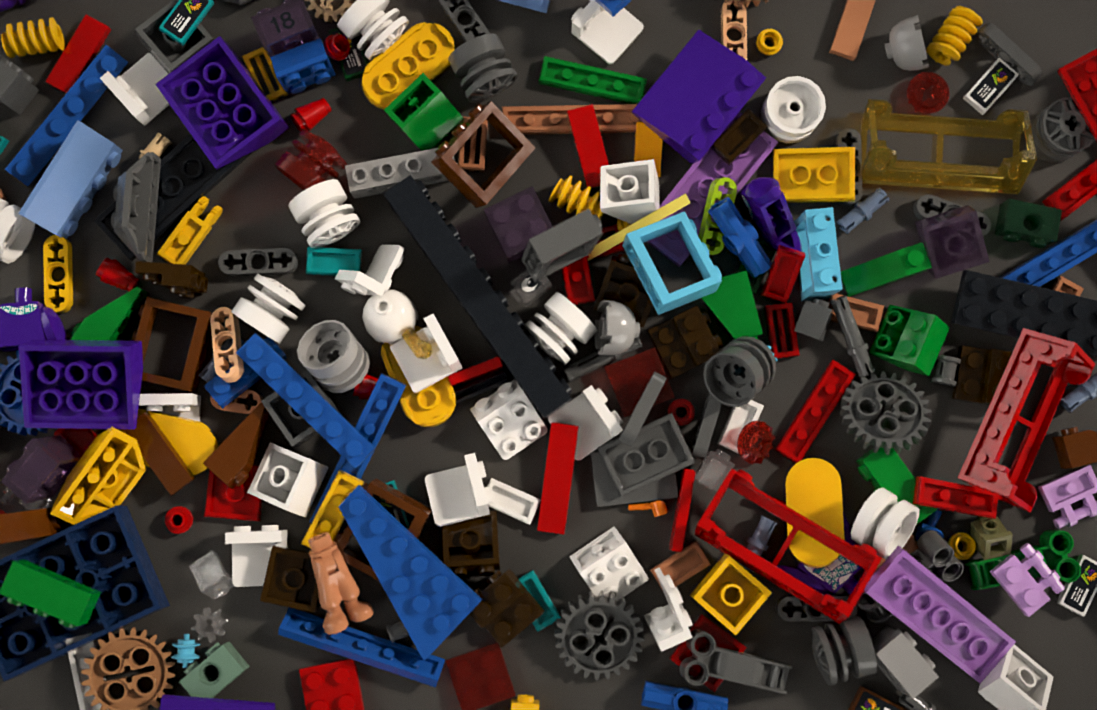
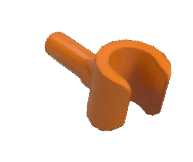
M656 500L650 503L628 504L629 511L652 509L654 517L668 513L666 503L663 500Z

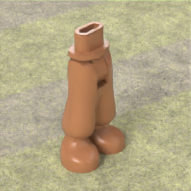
M324 532L310 538L308 543L311 551L308 554L311 557L320 605L322 609L327 611L323 622L325 633L337 634L345 630L349 626L347 617L352 622H361L370 618L374 614L373 607L370 603L358 599L360 594L358 585L353 579L337 547V543L331 540L329 532ZM341 601L344 603L347 617L340 607Z

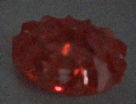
M923 72L916 75L909 82L906 91L908 103L915 108V111L923 112L925 115L937 113L949 100V87L946 81L940 75L932 72ZM933 86L930 94L933 98L929 97L927 100L923 101L922 99L924 93L921 91V89L925 91L927 90V88Z
M752 421L741 430L737 448L739 455L744 461L751 464H762L763 459L770 458V450L775 449L772 441L776 437L772 434L773 428L768 426L766 422ZM758 438L762 439L761 443L758 444V448L752 446L758 442Z

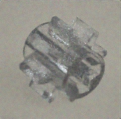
M206 607L203 610L204 616L201 614L193 616L197 622L191 630H196L199 634L198 641L208 637V641L212 643L216 639L215 633L220 636L226 633L222 627L223 624L228 622V619L222 620L220 616L221 609L211 613V609ZM211 619L213 629L207 630L208 624L205 621Z

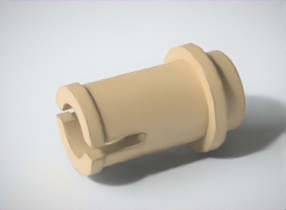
M158 132L144 150L141 149L139 151L141 154L138 158L140 159L147 152H154L160 157L172 143Z

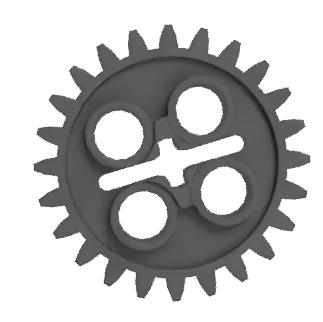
M882 371L880 378H877L873 372L870 374L869 380L865 376H861L859 383L852 381L851 387L846 388L844 397H842L840 404L842 407L839 414L844 417L841 424L849 425L846 431L847 434H856L854 438L855 443L860 440L865 441L864 449L869 447L870 444L873 445L874 453H877L879 448H884L886 455H889L891 448H894L897 454L901 453L903 447L909 451L913 443L918 445L921 438L925 437L928 431L927 428H929L931 423L929 417L932 410L927 409L929 400H921L924 391L915 392L917 384L906 385L907 377L898 381L896 373H893L891 378H887L885 371ZM861 410H866V411H868V412H870V413L867 414V413L862 412ZM883 428H888L891 431H885Z
M601 590L599 596L595 598L592 591H589V599L585 600L581 595H578V604L569 601L570 611L566 609L561 610V616L564 619L556 620V626L559 628L554 629V637L558 638L555 640V647L561 648L559 650V658L566 657V667L574 664L575 674L582 669L584 670V678H587L590 672L594 673L595 680L599 679L600 673H604L608 680L610 679L611 671L620 676L621 666L629 670L628 660L637 662L635 652H642V645L639 642L645 641L644 634L640 633L644 630L643 623H637L641 620L640 614L633 613V604L625 607L624 597L615 601V593L612 592L608 598H605L604 592ZM598 613L602 618L593 621L589 619V616ZM613 616L614 618L607 623L608 618ZM616 628H622L625 630V632L621 635H615L612 633V631ZM577 636H584L587 638L584 642L581 643L575 642L573 640ZM592 647L590 653L585 654ZM601 650H606L610 652L605 657H600L597 655V653Z

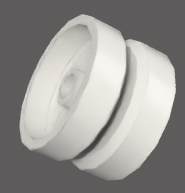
M786 77L777 82L765 98L760 112L761 120L768 126L765 131L775 140L786 144L798 143L808 138L823 119L826 109L825 97L818 85L804 77Z
M883 487L879 488L871 494L859 511L852 527L851 539L860 545L862 543L870 546L873 545V548L877 550V555L886 560L898 545L903 548L909 540L918 521L919 508L906 500L897 503V496Z

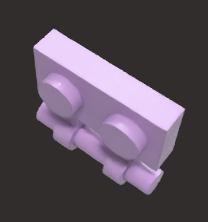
M1091 465L1082 466L1038 486L1048 511L1054 512L1059 509L1061 511V516L1053 519L1057 529L1065 526H1074L1082 518L1097 515V500L1093 496L1097 492V478ZM1082 499L1083 506L1073 510L1071 504Z
M1026 543L1020 548L1021 552L1026 556L1024 559L1019 561L1015 555L1011 554L994 567L990 573L1023 614L1030 617L1051 600L1043 590L1050 586L1058 594L1065 587L1059 581L1060 576L1057 572L1050 570L1043 561L1044 556L1039 550H1034L1029 543ZM1032 566L1042 576L1037 581L1027 571Z

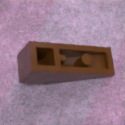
M262 402L203 462L207 468L231 489L235 486H241L248 479V473L252 469L269 417V412Z
M1076 426L1061 430L1062 435L1052 437L1061 469L1076 468L1097 462V431H1079Z
M52 508L0 514V544L50 537L61 531L60 528H62L63 521L50 514Z

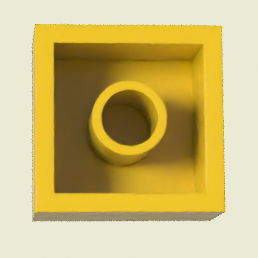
M724 554L692 591L690 596L729 631L737 635L772 592L731 556Z

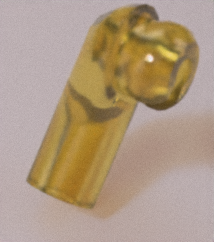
M413 329L403 333L402 338L417 358L427 359L432 355V345L428 341L421 340Z

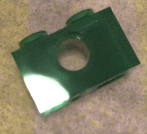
M1009 198L1000 204L994 235L1003 236V240L1008 242H1019L1022 240L1029 242V245L1032 247L1045 248L1047 245L1057 241L1062 209ZM1024 219L1031 223V231L1025 228Z

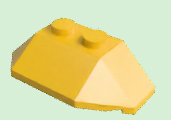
M113 427L98 434L67 476L50 514L75 525L116 505L120 506L146 471L137 439Z

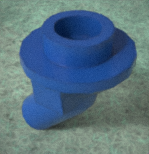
M936 510L927 517L925 524L921 523L917 526L915 535L917 541L923 533L931 530L936 531L944 538L942 531L935 528L942 511Z

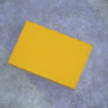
M855 147L773 149V178L779 182L787 203L854 202Z

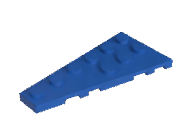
M358 485L338 507L423 661H425L481 602L482 598L363 487Z

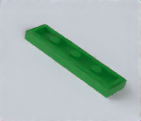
M544 56L538 84L618 102L638 104L643 98L647 79Z

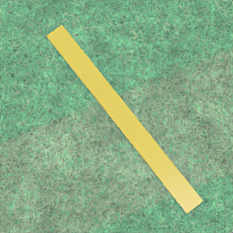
M687 195L680 196L596 244L591 254H589V258H587L588 261L623 242L627 233L656 223L690 204Z

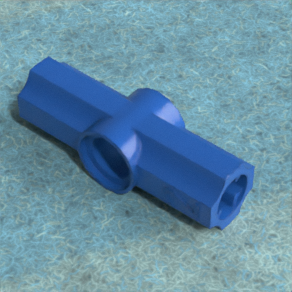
M725 197L712 205L708 212L723 233L722 240L731 253L738 256L750 276L757 277L770 269L772 262L757 241L759 235L750 222L742 218L729 197Z
M645 681L641 705L660 710H728V698L694 691L687 687H674ZM683 695L691 696V704L686 708L678 706V699Z

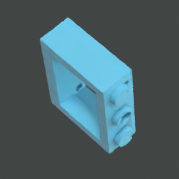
M833 207L805 210L794 221L797 228L796 231L801 240L802 252L805 253V258L798 274L801 301H811L814 298L820 300L828 299L842 290Z
M685 211L627 233L622 246L658 315L712 294L722 282L721 272L716 265H713L709 257L707 245L700 241L696 225L692 219L688 218ZM678 230L704 280L669 293L643 243Z

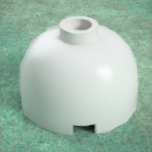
M388 289L382 296L372 295L367 300L363 308L362 319L366 331L375 341L393 345L413 334L416 329L414 326L416 320H418V312L414 303L404 293L395 289Z

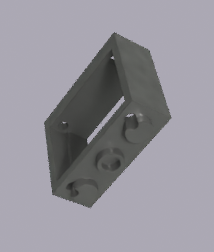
M587 209L529 239L521 260L534 283L591 254L603 234L601 231L603 230L601 227L602 223L597 215H592L591 211Z

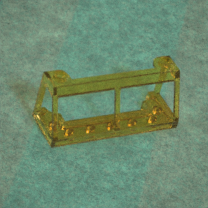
M868 99L862 116V183L1019 194L1037 160L1028 110L1009 109L1002 112L996 120L892 113V105L889 102ZM870 129L871 145L866 155L867 131ZM877 130L936 134V162L897 160L896 150L889 149L886 146V140H878ZM1024 130L1027 150H1022L1019 153L1020 136ZM944 135L1012 139L1013 157L1004 158L1000 167L943 163Z

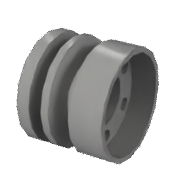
M325 320L315 324L305 332L297 348L299 361L322 388L331 393H343L353 389L362 382L368 373L370 364L368 353L342 322Z

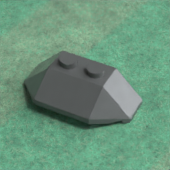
M147 152L118 177V185H115L113 191L116 210L111 216L112 228H114L117 236L142 262H153L161 158L154 152Z

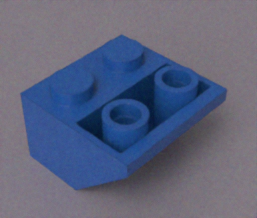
M321 38L271 57L275 75L288 94L303 92L307 86L314 83H326L332 76L336 75Z

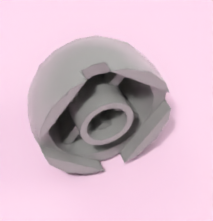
M918 15L899 21L893 26L889 33V43H885L887 58H893L896 66L902 70L916 71L929 68L920 24L914 25V23L919 22Z
M603 300L597 308V312H602L600 320H595L594 325L597 329V332L594 334L595 348L601 349L598 355H618L627 351L632 346L634 338L639 337L640 323L635 321L634 313L625 304Z

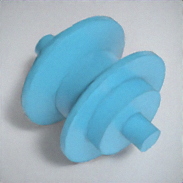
M184 634V639H178V643L172 644L178 650L177 654L171 658L177 659V663H183L182 668H188V663H193L194 659L200 658L199 655L195 654V648L200 646L201 643L195 642V639H189L190 634Z

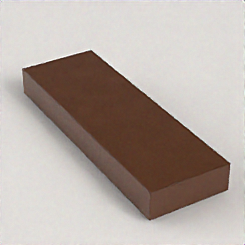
M144 412L137 417L136 429H123L127 435L137 439L143 458L170 495L176 494L195 479L192 472L148 412Z

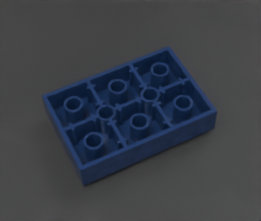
M116 505L0 559V589L12 562L25 559L101 592L88 623L76 626L75 628H68L59 624L60 619L51 615L50 617L37 615L33 612L34 608L28 605L17 606L7 601L8 597L0 594V674L3 681H8L24 675L105 637L109 633L120 630L170 606L127 506ZM93 632L91 636L66 646V639Z

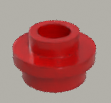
M335 34L329 35L325 39L324 48L331 58L342 61L348 56L350 44L343 35Z
M677 399L669 405L668 414H673L678 426H684L693 420L695 409L690 401ZM679 407H683L686 410V415L682 418L676 415V410Z
M183 506L171 508L165 516L167 529L175 534L187 532L193 524L191 511ZM176 515L182 517L180 525H176L174 522Z

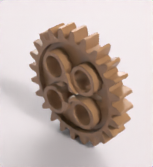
M132 627L130 635L126 634L124 628L120 629L119 637H116L113 632L109 633V642L100 638L98 643L101 648H90L94 658L84 659V662L89 664L90 668L81 670L82 674L89 675V679L83 681L81 685H90L91 688L84 694L85 697L95 696L91 706L101 703L102 707L100 710H149V705L151 704L153 707L159 708L160 705L157 698L167 695L163 689L173 688V684L168 682L167 679L176 676V673L168 671V668L176 663L166 659L172 654V651L163 652L162 648L166 642L164 641L157 645L155 643L157 634L149 639L147 638V629H144L141 635H137L136 627ZM145 649L149 654L148 661L144 664L137 663L133 658L135 650ZM108 655H115L119 658L120 666L118 669L110 670L105 666V659ZM126 666H130L131 670L147 666L155 667L153 671L135 674L132 680L129 681L127 676L108 681L103 679L106 675L124 672ZM147 676L153 680V688L150 691H142L138 687V680L141 677ZM111 684H122L125 689L124 695L120 698L113 697L109 692Z

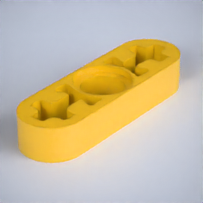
M52 235L45 240L43 245L44 303L46 307L52 308L56 313L64 314L73 306L72 245L68 239ZM59 243L63 245V249H60L57 254L52 248L56 247ZM58 258L64 260V263L58 262ZM62 267L65 271V276L61 281L55 282L52 279V272L54 269ZM53 286L65 287L64 290L59 288V296L65 299L64 302L59 304V307L53 303L59 297L58 290L53 289Z

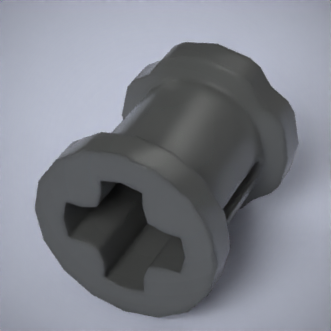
M938 355L936 359L938 361L936 374L931 382L944 386H956L957 382L954 381L955 373L961 359Z

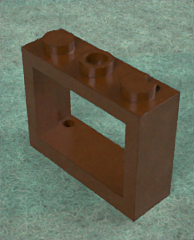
M492 101L484 105L477 104L468 113L471 118L466 123L461 122L452 131L454 137L449 142L444 141L435 151L437 156L431 161L475 208L487 205L535 149L533 144ZM487 119L514 149L480 187L452 157Z
M146 297L145 303H142L139 310V318L141 319L139 328L134 331L132 341H142L143 363L158 309L197 318L181 381L145 372L142 374V381L197 393L201 378L198 374L203 370L212 336L210 323L212 313Z
M376 478L369 484L365 482L363 488L372 497L377 495L415 516L408 530L418 539L432 513V509ZM347 525L344 532L340 530L334 539L345 562L379 581L368 559L347 548L354 535L349 525Z

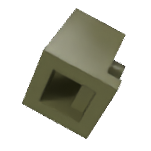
M996 516V519L977 517L974 522H971L970 536L974 539L976 548L984 560L1011 554L1013 534L1011 531L1006 530L998 516ZM991 543H998V545L991 546Z

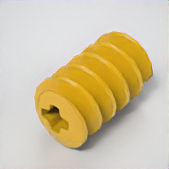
M956 6L950 11L949 17L943 22V26L939 28L938 34L933 37L932 43L928 45V55L936 62L945 66L950 65L951 60L958 61L961 57L959 52H964L966 50L965 44H969L972 40L970 35H975L977 33L976 27H980L983 24L982 18L971 9L964 6Z
M54 17L49 18V26L46 25L43 19L38 20V27L30 20L27 23L28 29H25L22 22H17V30L9 23L6 24V32L1 34L2 47L9 58H15L16 55L23 57L27 53L29 55H35L37 52L43 54L47 53L48 50L56 52L58 48L62 51L65 49L62 30Z
M571 175L565 180L561 178L558 181L548 202L552 203L558 198L557 207L562 208L567 204L566 212L568 214L572 213L575 209L576 215L589 209L592 215H597L601 220L604 213L600 209V192L595 193L591 197V187L588 186L581 191L582 182L579 180L575 185H571L573 177Z

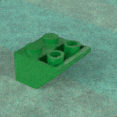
M424 73L384 109L388 117L421 151L434 149L464 120L451 102Z
M889 305L869 353L904 370L930 376L950 327L936 315Z

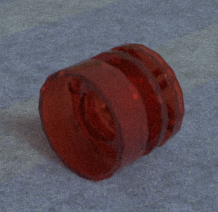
M302 129L299 132V136L307 143L306 145L296 139L292 141L299 154L295 156L290 152L284 151L274 164L281 173L302 190L326 181L323 178L325 173L337 179L339 174L332 167V164L341 170H344L345 165H347L346 161L330 143L306 129Z

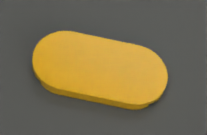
M427 22L418 23L406 31L384 53L376 56L365 67L362 77V89L368 101L378 108L385 109L422 73L431 82L434 81L450 66L448 57L454 51V40L451 34L443 26Z
M414 326L416 329L413 333L421 330L422 328L419 326ZM388 343L382 344L381 355L389 377L406 384L399 400L405 415L413 423L422 427L438 426L448 420L456 406V394L448 376L420 392L414 393L390 349L391 345Z
M138 408L137 417L144 412H148L193 475H197L207 469L203 462L218 448L216 437L213 436L211 429L207 425L175 415ZM117 429L126 434V432L123 429ZM144 459L145 466L150 467L149 464H148V463L146 462V460Z
M808 458L799 461L790 469L786 477V506L845 541L842 485L838 471L832 464L823 459ZM787 523V532L789 535L793 527ZM801 531L796 533L789 545L794 557L802 564L811 568L829 566L840 556V554Z

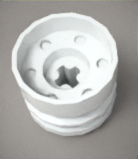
M357 0L337 23V27L349 40L356 38L360 34L362 35L357 48L364 50L368 47L365 52L368 60H373L392 46L401 37L402 32L409 24V20L405 16L396 20L400 13L398 8H394L387 13L384 12L389 4V0Z
M332 179L313 185L295 196L288 205L298 224L307 223L301 231L304 236H308L307 242L311 248L326 246L342 239L357 228L361 222L357 214H353L354 208L351 204L342 205L346 201L347 195L338 180Z
M0 198V261L9 264L17 260L28 247L35 230V223L18 214L21 210L20 207L14 204L9 205L7 201Z
M257 273L254 280L263 285V288L259 291L249 285L248 290L256 297L255 300L252 302L241 297L231 312L280 344L290 330L281 319L283 316L296 320L298 316L289 311V307L292 304L302 311L306 305L299 300L293 291L273 278H267Z
M556 292L544 304V307L551 316L547 319L545 316L536 313L534 318L541 326L538 327L529 320L525 324V328L533 335L545 353L566 365L570 358L563 349L565 348L575 355L578 350L572 343V340L575 338L579 342L586 344L597 332V329L571 301Z

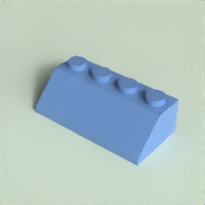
M77 120L18 214L53 234L67 239L77 230L78 221L82 214L91 208L92 199L96 192L101 190L106 184V176L110 170L120 162L123 150Z

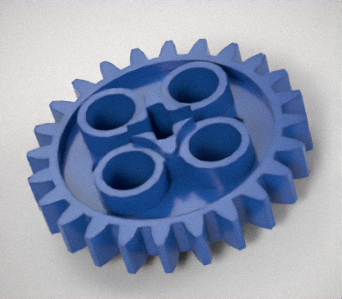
M17 350V358L7 356L8 365L0 363V369L2 370L0 373V426L7 427L8 431L17 432L20 435L26 436L28 433L37 436L38 431L47 433L48 428H24L22 390L13 386L15 381L21 384L19 350Z

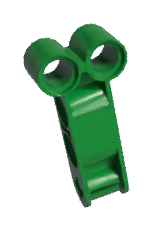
M1062 530L1044 531L1039 539L1040 545L1032 546L1033 549L1039 550L1044 556L1043 561L1050 570L1057 572L1060 576L1059 581L1066 583L1076 581L1080 577L1081 567L1075 559L1068 558L1067 555L1074 547L1072 536ZM1055 536L1060 538V546L1057 549L1052 544ZM1020 549L1011 551V554L1015 555L1019 561L1026 557ZM1009 555L984 560L982 557L964 562L965 566L969 568L973 584L970 587L971 590L1001 586L990 571ZM1062 563L1067 565V573L1064 576L1059 571ZM1034 566L1027 570L1033 578L1041 576Z

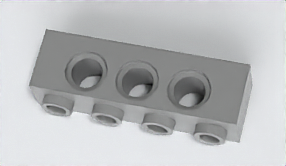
M438 148L345 165L349 190L354 199L385 193L409 175L412 176L415 182L420 179L424 185L449 180L431 163L437 156L435 151Z

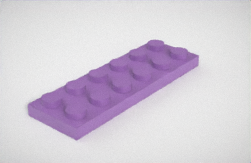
M739 112L735 116V118L726 127L722 134L742 115V113ZM764 131L730 165L726 164L710 148L700 161L693 163L662 202L660 208L684 194L687 195L690 204L664 219L685 211L688 218L694 221L697 235H699L709 187L712 181L724 177L732 179L737 186V196L778 144V141ZM724 185L718 187V191H721L722 194H727L728 189L724 188ZM678 230L647 241L678 267L690 255Z
M899 545L870 578L864 589L869 596L980 684L1016 643L1015 640Z

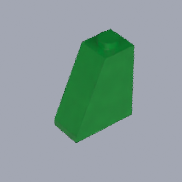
M747 271L722 277V282L717 291L701 299L734 339L741 336L758 339L757 335H761L763 332Z

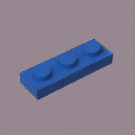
M267 336L264 341L286 360V354ZM244 360V373L238 381L227 383L217 375L204 385L205 390L222 409L261 379ZM231 364V365L229 366V370H227V371H225V372H226V373H229V372H230V368H231V367H234V366Z

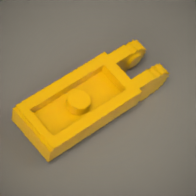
M205 196L199 198L190 212L187 211L157 255L170 264L186 265L212 229L211 226L216 223L222 214L223 208L216 205L203 221L198 216L204 212L210 200Z

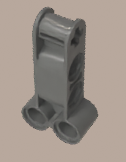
M931 530L923 533L917 541L918 549L911 556L940 580L952 582L959 578L964 567L954 556V549L936 531ZM863 591L857 604L860 609L866 611V617L871 623L881 624L893 616L891 612ZM865 596H868V598L871 600V602H872L871 605H870V603L867 601V599L865 598ZM876 608H878V610H879L880 613L882 614L881 617H880L879 614L876 612V610H875Z
M695 629L690 632L692 638L686 640V645L692 652V656L686 657L680 664L681 676L689 684L700 686L711 676L787 694L785 687L789 669L793 668L792 665L718 647L714 638L701 629ZM701 636L706 637V646L701 650H696V639ZM694 664H699L700 673L696 677H689V668Z

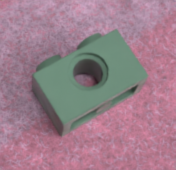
M218 642L205 652L207 658L199 664L198 661H195L183 671L186 676L179 682L191 697L214 698L250 666L230 642L220 645ZM209 665H213L218 669L219 676L217 679L209 676Z

